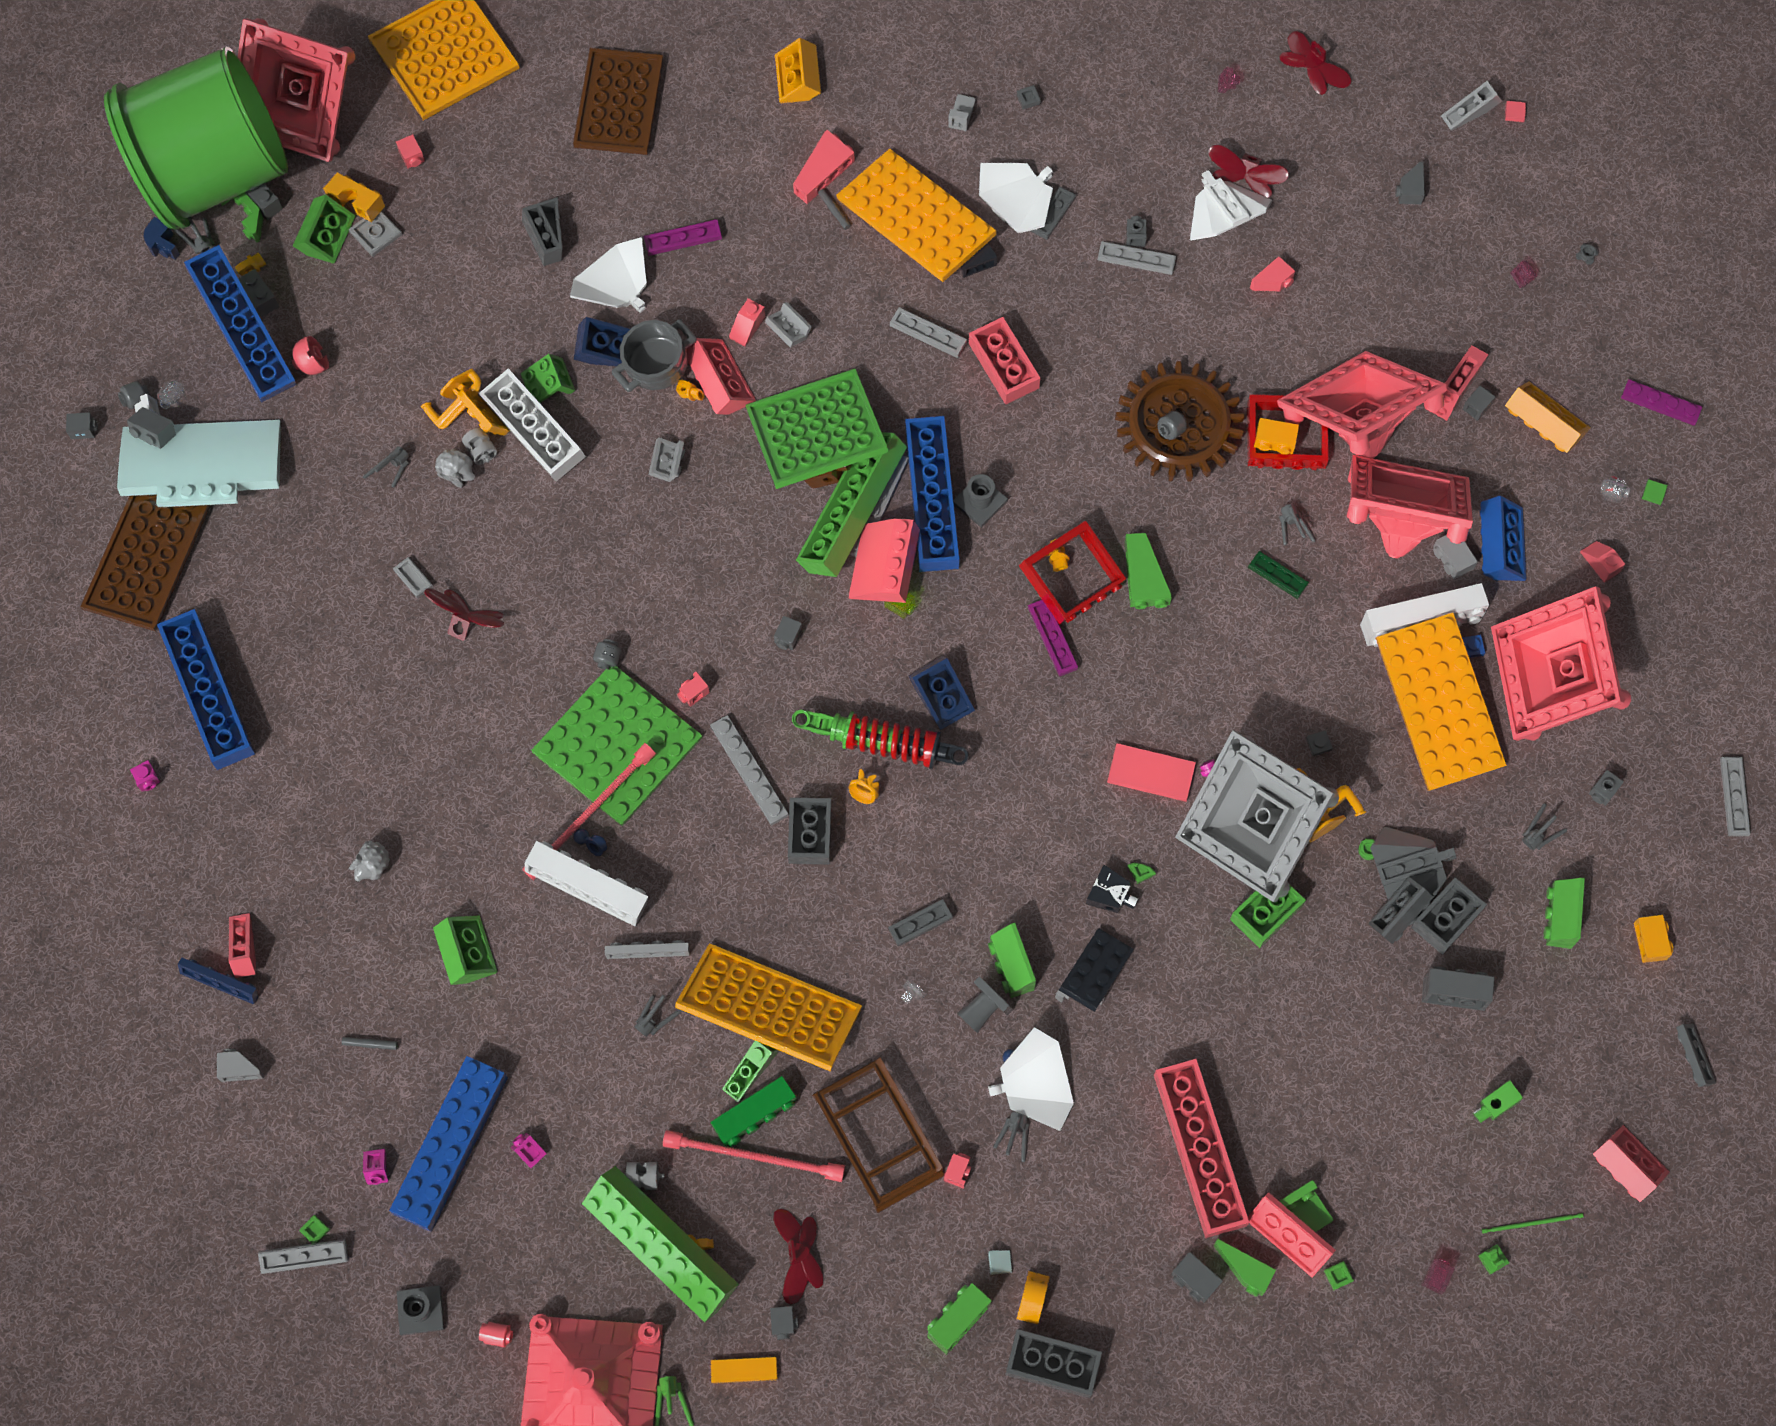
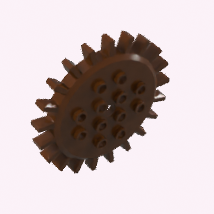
M1177 361L1174 368L1175 373L1167 374L1164 365L1159 363L1157 367L1159 377L1152 379L1145 369L1141 371V379L1145 383L1142 388L1130 380L1127 389L1136 395L1134 399L1120 395L1118 403L1129 407L1130 412H1116L1115 420L1127 421L1129 426L1117 429L1116 435L1117 437L1131 435L1133 440L1124 445L1123 452L1128 453L1137 448L1141 454L1137 456L1135 465L1138 467L1146 459H1149L1154 463L1151 466L1150 473L1153 477L1158 473L1160 466L1169 468L1168 481L1171 482L1175 478L1176 469L1185 470V477L1188 482H1191L1193 478L1192 468L1200 467L1202 473L1208 477L1210 476L1211 469L1207 462L1213 459L1217 465L1223 468L1226 460L1219 452L1223 449L1235 455L1237 451V446L1226 441L1227 438L1242 439L1243 430L1230 427L1231 423H1239L1244 420V413L1230 414L1229 408L1239 405V396L1225 400L1223 394L1229 391L1231 384L1226 382L1218 389L1213 386L1212 383L1215 381L1217 373L1214 370L1208 375L1206 380L1198 377L1200 364L1196 363L1193 366L1191 374L1182 373L1181 361ZM1166 397L1169 401L1164 402L1162 398ZM1190 399H1195L1196 402H1195V403H1191L1189 400H1190ZM1153 409L1155 413H1149L1148 410ZM1180 410L1187 423L1186 431L1180 435L1182 439H1165L1158 430L1159 419L1171 411ZM1203 412H1208L1210 415L1205 416ZM1193 423L1196 427L1191 428L1189 424ZM1153 434L1154 438H1149L1147 435ZM1206 436V437L1209 438V440H1208V441H1204V440H1203V437ZM1166 447L1168 450L1162 451L1161 448ZM1193 448L1195 452L1191 453L1189 452V449Z

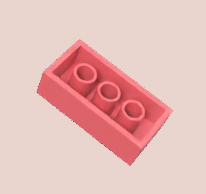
M1003 317L969 333V345L1005 405L1039 389L1040 377Z

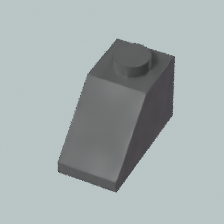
M1419 162L1401 178L1399 185H1396L1395 197H1398L1399 204H1422L1424 198L1423 162Z

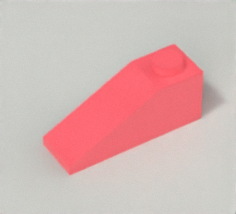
M250 913L229 917V964L235 978L256 974V957Z

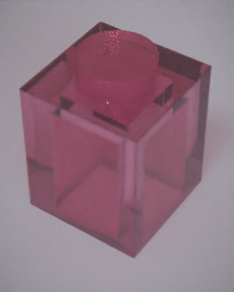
M1434 1259L1429 1265L1421 1286L1442 1295L1448 1286L1455 1268L1451 1267L1450 1263L1444 1259Z

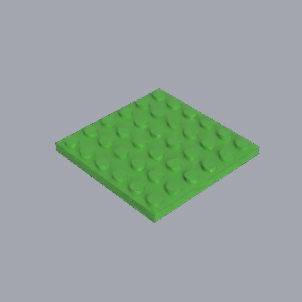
M856 369L745 405L776 489L889 452Z
M609 667V670L606 669L531 751L593 802L632 763V760L635 758L633 754L646 743L653 749L656 755L645 766L642 764L636 770L634 769L633 773L599 807L623 826L703 737L618 667Z

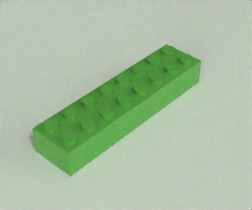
M882 432L889 452L851 464V469L844 471L796 559L808 573L832 577L838 576L907 448L894 433Z
M616 1166L600 1176L582 1202L610 1232L704 1322L718 1313L739 1285Z

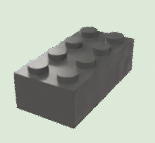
M1017 1329L1005 1375L1090 1398L1102 1352Z

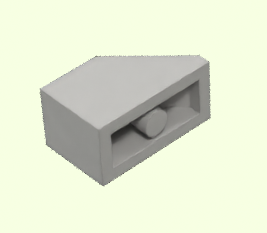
M225 1049L223 1053H217V1078L221 1082L264 1079V1074L236 1049Z

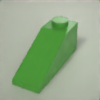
M1217 1239L1214 1247L1240 1283L1247 1288L1246 1291L1254 1296H1258V1294L1262 1296L1276 1270Z

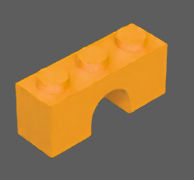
M336 173L323 188L326 195L341 206L355 199L352 205L356 214L370 222L385 207L382 195L378 191L368 189L363 183H357L347 175L343 176Z

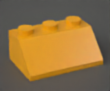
M799 38L775 54L780 103L809 101L821 93L815 44Z

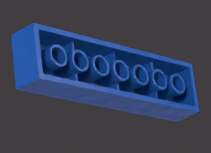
M220 245L185 261L184 264L261 403L295 386V379Z
M944 416L905 419L914 521L920 529L917 542L919 572L959 569V552Z
M190 610L157 624L212 764L219 770L255 755L202 620L196 610Z
M466 1056L389 1210L393 1215L432 1232L508 1078L504 1072Z

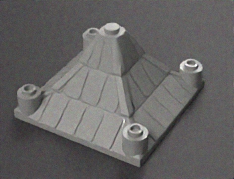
M1232 730L1175 838L1272 902H1277L1279 897H1284L1288 894L1290 888L1287 880L1299 861L1326 809L1332 808L1338 803L1339 794L1334 788L1324 787L1255 744L1251 736L1242 735Z

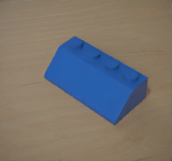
M1502 496L1482 501L1480 517L1482 526V570L1484 575L1493 580L1525 581L1523 508Z

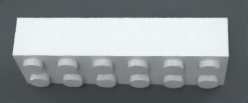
M509 369L479 393L484 402L556 482L586 457L578 445Z
M1481 583L1366 610L1360 625L1367 646L1374 645V647H1378L1375 639L1378 636L1449 613H1454L1458 627L1468 622L1469 624H1476L1481 621L1489 603Z
M545 841L541 843L535 842L525 861L526 873L633 926L637 925L648 901L645 891L637 887L632 889L627 886L625 881L619 878L614 880L608 877L609 874L601 869L596 871L590 868L589 863L583 860L576 861L571 858L572 856L562 850L558 852L552 849L553 846Z

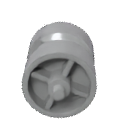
M481 428L470 430L462 438L464 446L470 452L471 458L477 465L490 462L497 454L493 443L489 441V436Z
M627 1162L624 1175L639 1189L644 1187L645 1190H658V1180L664 1178V1174L658 1172V1162H645L644 1165H641L640 1162Z

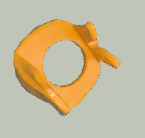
M860 769L858 779L851 780L849 784L850 795L855 800L864 804L875 802L879 798V782L873 783L877 776L870 775L868 778H864V771Z

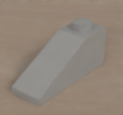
M1486 81L1442 114L1441 117L1452 131L1489 112L1501 103L1502 100L1490 83Z

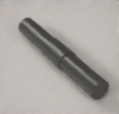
M821 189L818 194L828 209L836 217L844 230L850 228L851 225L827 192Z
M342 1038V1045L397 1050L398 1044L395 1041Z

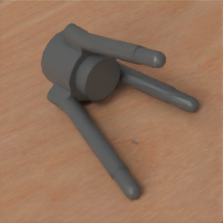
M188 218L190 226L197 236L195 244L179 229H174L194 249L196 254H201L215 245L206 218L202 220L207 237L201 235L192 219Z
M397 446L385 459L363 475V478L366 479L374 472H379L388 463L396 467L400 465L401 467L391 485L394 488L404 468L409 464L406 461L409 457L408 453L403 448Z
M1289 504L1281 509L1282 516L1279 517L1282 527L1283 544L1287 545L1286 522L1289 525L1296 524L1303 538H1306L1305 530L1311 541L1315 542L1313 534L1303 520L1300 511L1297 510L1296 505Z
M1545 803L1537 812L1528 829L1522 834L1524 836L1522 839L1523 843L1531 850L1536 848L1540 850L1544 845L1567 832V829H1563L1542 840L1544 838L1542 833L1557 818L1556 815L1548 820L1539 830L1535 829L1533 831L1546 808Z
M652 995L637 1019L634 1028L645 1037L649 1034L654 1036L660 1028L678 1016L683 1010L678 1009L654 1027L656 1022L651 1017L661 1005L665 996L662 995L648 1015H646L655 998Z
M1012 1112L1010 1118H1006L1005 1125L993 1148L996 1149L1009 1128V1131L1012 1133L1006 1155H1010L1016 1133L1020 1134L1022 1131L1021 1161L1025 1162L1027 1131L1029 1124L1026 1123L1027 1116Z

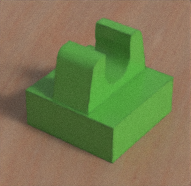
M1498 1244L1478 1256L1490 1275L1509 1264Z

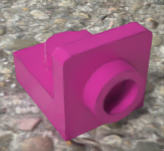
M149 760L130 769L138 788L142 792L152 790L160 782Z
M527 1133L518 1135L512 1142L511 1149L518 1154L529 1168H532L547 1154Z
M385 1149L363 1152V1174L367 1185H378L388 1182Z

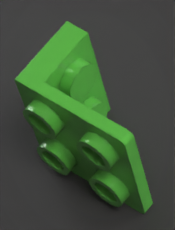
M547 354L521 373L526 389L539 403L557 391L571 394L575 391L563 358Z
M1312 1180L1279 1202L1314 1232H1317L1331 1223L1333 1218L1315 1193L1317 1186Z

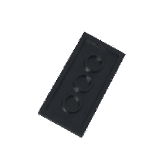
M1098 928L1062 983L1059 991L1095 1012L1134 949Z

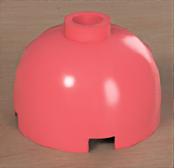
M306 336L297 342L292 354L294 367L308 375H317L329 368L327 356L322 357L320 350L323 348L314 337Z

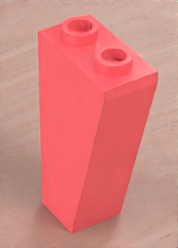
M826 130L793 183L794 193L808 204L818 195L821 189H825L854 163V150L849 145L841 142L835 133L832 134Z
M1471 345L1445 382L1447 391L1443 393L1444 407L1438 412L1432 413L1446 421L1449 419L1481 370L1489 354Z

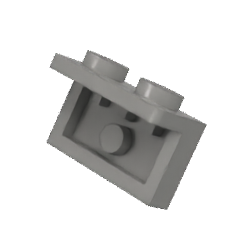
M787 302L783 303L780 311L768 316L765 320V323L789 347L806 340L811 329V325Z
M657 438L649 475L668 482L678 477L681 472L680 460L685 453L683 448L684 441L680 440L678 443Z

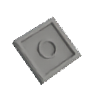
M382 211L372 222L363 218L348 229L351 235L372 257L402 235V232Z

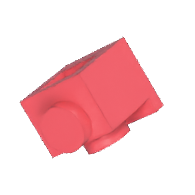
M697 672L693 673L694 678L692 680L688 679L681 685V688H679L680 692L677 694L681 702H687L690 707L710 693L708 685Z
M953 1153L944 1176V1181L964 1189L965 1181L963 1178L967 1179L971 1167L968 1164L971 1157L963 1153L958 1155Z

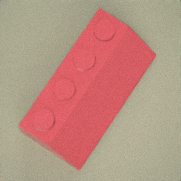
M697 338V341L687 348L688 364L691 366L696 379L699 381L704 394L707 396L716 414L729 415L746 407V404L756 401L723 339Z

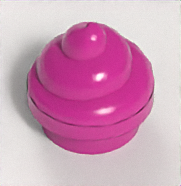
M1214 759L1200 765V773L1203 777H1208L1215 764Z

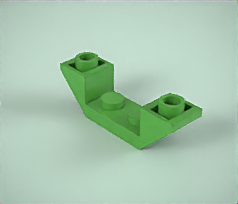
M242 193L231 199L238 206L242 205L244 212L248 216L242 221L244 234L248 239L253 238L258 243L261 237L263 215L259 207L245 193ZM229 199V200H227V201H225V202H222V203H220V204L223 206V205H225L227 202H229L231 199Z

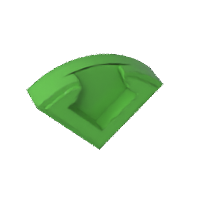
M1138 863L1128 865L1137 884L1156 875L1155 871L1149 866Z

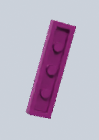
M718 220L644 236L648 256L722 239Z
M1629 379L1621 396V399L1693 426L1697 423L1702 406Z
M1043 600L1029 604L1028 610L1059 677L1078 670L1076 661L1057 620Z

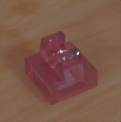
M1226 67L1219 75L1218 92L1225 93L1228 89H1235L1236 84L1239 85L1240 77L1233 74V68Z
M1527 260L1521 261L1510 272L1519 288L1525 287L1537 277Z

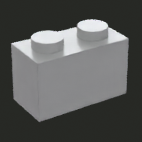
M1447 535L1437 539L1433 546L1435 556L1442 560L1446 573L1448 575L1451 574L1453 579L1474 570L1477 564V560L1465 541L1456 544L1451 542Z

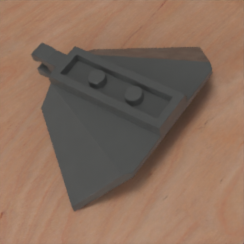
M1385 826L1370 848L1388 900L1410 877L1433 896L1430 900L1432 902L1447 880L1442 862L1456 859L1454 848L1438 853L1434 840ZM1426 909L1422 910V911L1417 915V918H1418Z

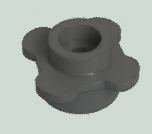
M1582 244L1580 252L1576 254V258L1591 265L1594 262V257L1598 255V250L1592 245Z

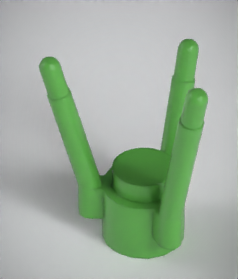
M675 1376L660 1378V1386H657L655 1426H659L662 1394L667 1400L668 1414H672L671 1397L676 1396V1392L689 1425L694 1426L682 1392L681 1383H677Z

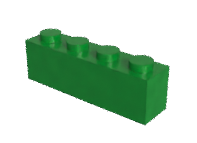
M781 1076L710 1123L723 1145H730L732 1147L741 1141L740 1137L746 1133L751 1135L759 1129L758 1126L763 1122L767 1124L777 1117L776 1114L780 1111L786 1112L793 1108L796 1096Z

